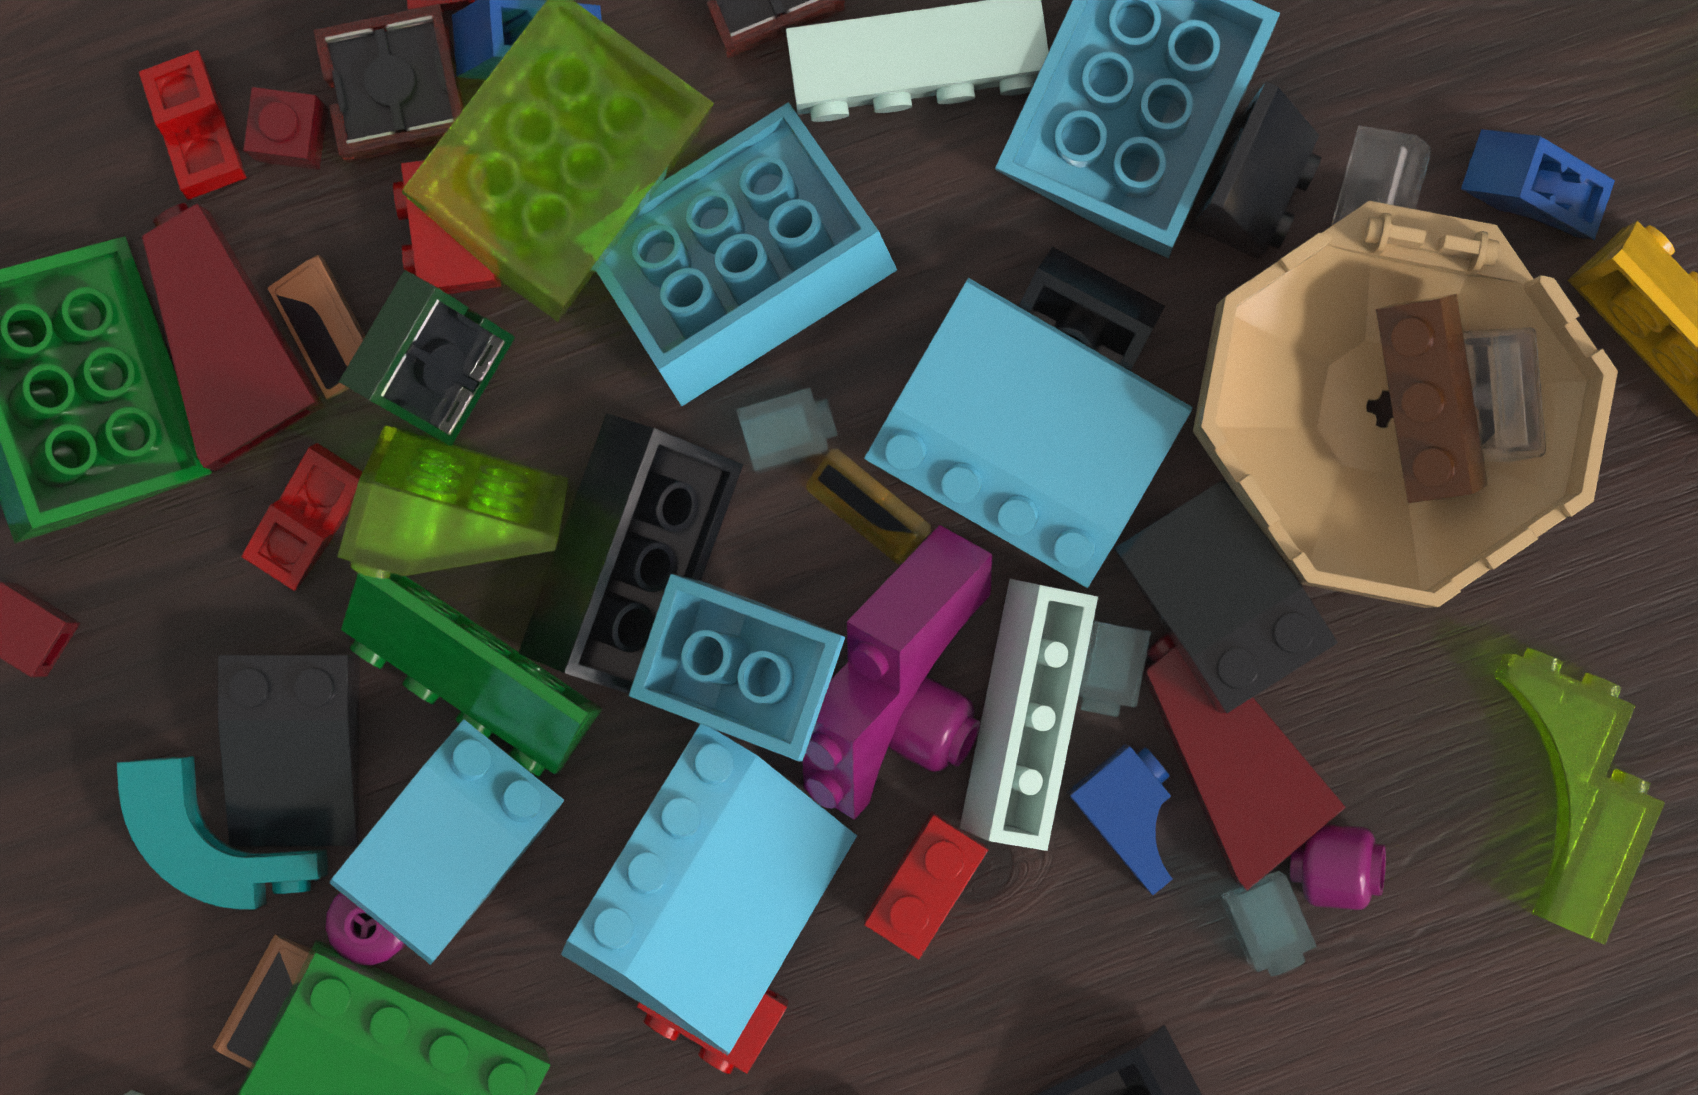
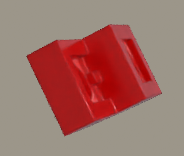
M199 50L139 71L155 125L163 135L180 190L186 199L189 200L246 179L247 177L231 130Z
M319 443L308 447L280 499L269 506L241 557L295 591L300 587L334 537L370 476Z

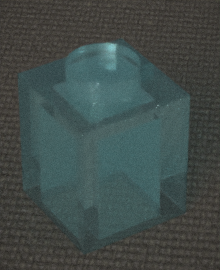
M811 388L736 409L756 474L827 454L829 449L826 439L837 436L827 399L814 402Z
M1093 621L1078 697H1083L1081 710L1119 717L1121 705L1136 708L1150 631Z
M1276 871L1264 876L1248 891L1238 887L1220 895V899L1248 964L1256 972L1267 969L1270 976L1288 972L1306 962L1302 953L1317 947L1287 876L1283 873Z

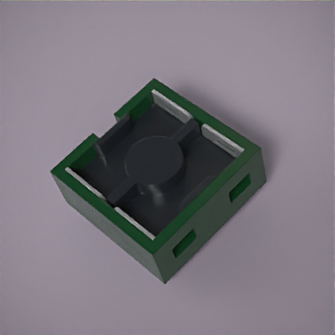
M404 270L339 382L445 444L452 446L516 337L487 318L470 310L469 307L434 285Z

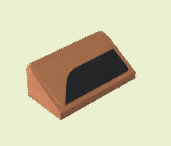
M316 255L270 285L268 290L325 398L329 400L350 389L341 384L339 380L365 338V334L327 262L320 255Z
M274 935L213 1045L217 1052L248 1068L251 1067L311 948L279 935Z

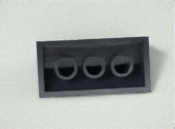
M606 413L518 654L563 673L629 694L670 574L699 581L702 580L744 464L658 429Z

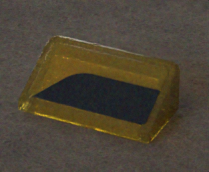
M833 448L830 450L807 482L806 488L809 493L896 564L902 565L932 531L930 529L931 525L837 448L836 450Z

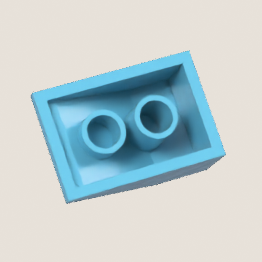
M670 574L629 696L796 761H803L845 636L703 581Z
M463 720L424 764L333 876L330 884L431 965L547 827L564 802V799L466 720Z

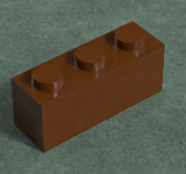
M1457 294L1397 303L1376 309L1407 502L1415 503L1474 494L1486 487L1488 483Z

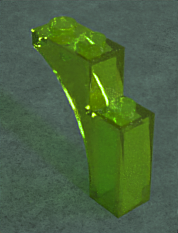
M1526 648L1523 657L1517 654H1504L1494 678L1513 695L1535 726L1548 756L1556 792L1557 825L1555 845L1550 868L1532 914L1605 945L1665 804L1664 801L1647 795L1651 783L1618 769H1614L1611 778L1606 777L1636 705L1618 698L1622 687L1606 679L1585 673L1582 682L1559 673L1563 662L1540 651Z

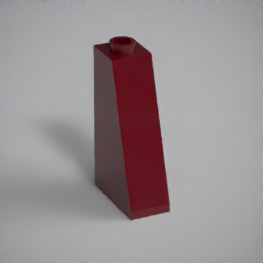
M180 203L159 214L153 220L156 228L144 234L142 239L196 454L204 468L217 471L322 409L325 405L210 211L198 203L190 208L187 203Z
M1166 633L1145 651L1152 661L1141 669V672L1227 868L1237 884L1248 891L1346 807L1253 697L1227 714L1217 712Z

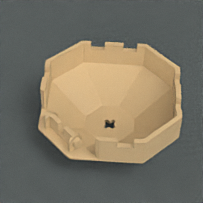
M1368 201L1324 232L1318 233L1250 281L1238 287L1216 305L1193 433L1247 512L1300 584L1422 608L1439 607L1459 594L1461 589L1487 571L1494 570L1538 540L1537 537L1567 517H1572L1594 502L1618 370L1603 349L1597 350L1576 319L1580 315L1557 281L1552 277L1542 275L1533 279L1497 225ZM1457 294L1480 440L1481 431L1473 339L1475 337L1507 335L1512 411L1507 422L1482 446L1488 483L1486 487L1471 495L1408 503L1394 418L1389 419L1386 428L1376 426V415L1367 412L1366 408L1368 401L1380 399L1382 391L1389 392L1376 309L1397 303Z

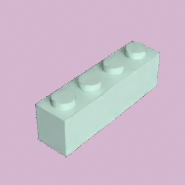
M986 0L786 28L797 114L811 113V120L813 122L846 118L849 116L848 108L874 104V111L876 113L902 111L912 107L911 99L935 95L937 96L938 104L961 103L974 99V90L1000 87L1001 95L1029 93L1049 53L1041 0Z
M1009 579L960 824L961 830L991 842L1048 850L1098 596Z

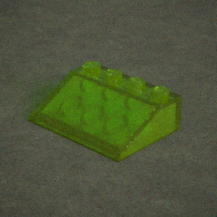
M547 0L403 188L402 194L506 285L559 322L704 127L714 103L575 1Z
M384 425L359 479L337 557L352 561L350 567L358 573L374 578L386 579L390 577L391 573L408 576L554 551L559 537L569 478L459 446H449L442 441Z

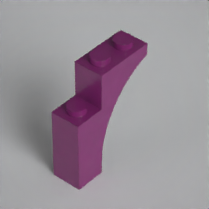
M941 525L930 534L847 621L848 662L830 680L802 761L803 786L809 795L821 806L830 809L836 808L854 820L870 803L880 766L904 709L916 694L921 683L950 641L991 595L992 554Z

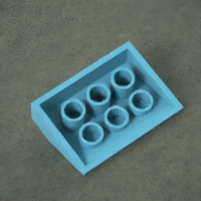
M1073 0L995 170L1103 229L1169 259L1275 29L1280 13L1252 0Z
M789 102L575 236L681 406L897 271L878 229Z
M968 278L864 459L1088 588L1122 533L1193 407Z
M700 724L569 936L561 955L728 1056L857 835L759 756L715 729Z

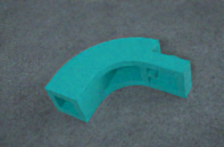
M194 756L129 760L117 763L120 806L133 842L147 863L165 881L186 895L204 903L224 908L257 909L267 904L265 883L272 882L273 894L311 891V880L320 879L328 875L327 849L249 853L235 849L221 841L209 829L199 810Z

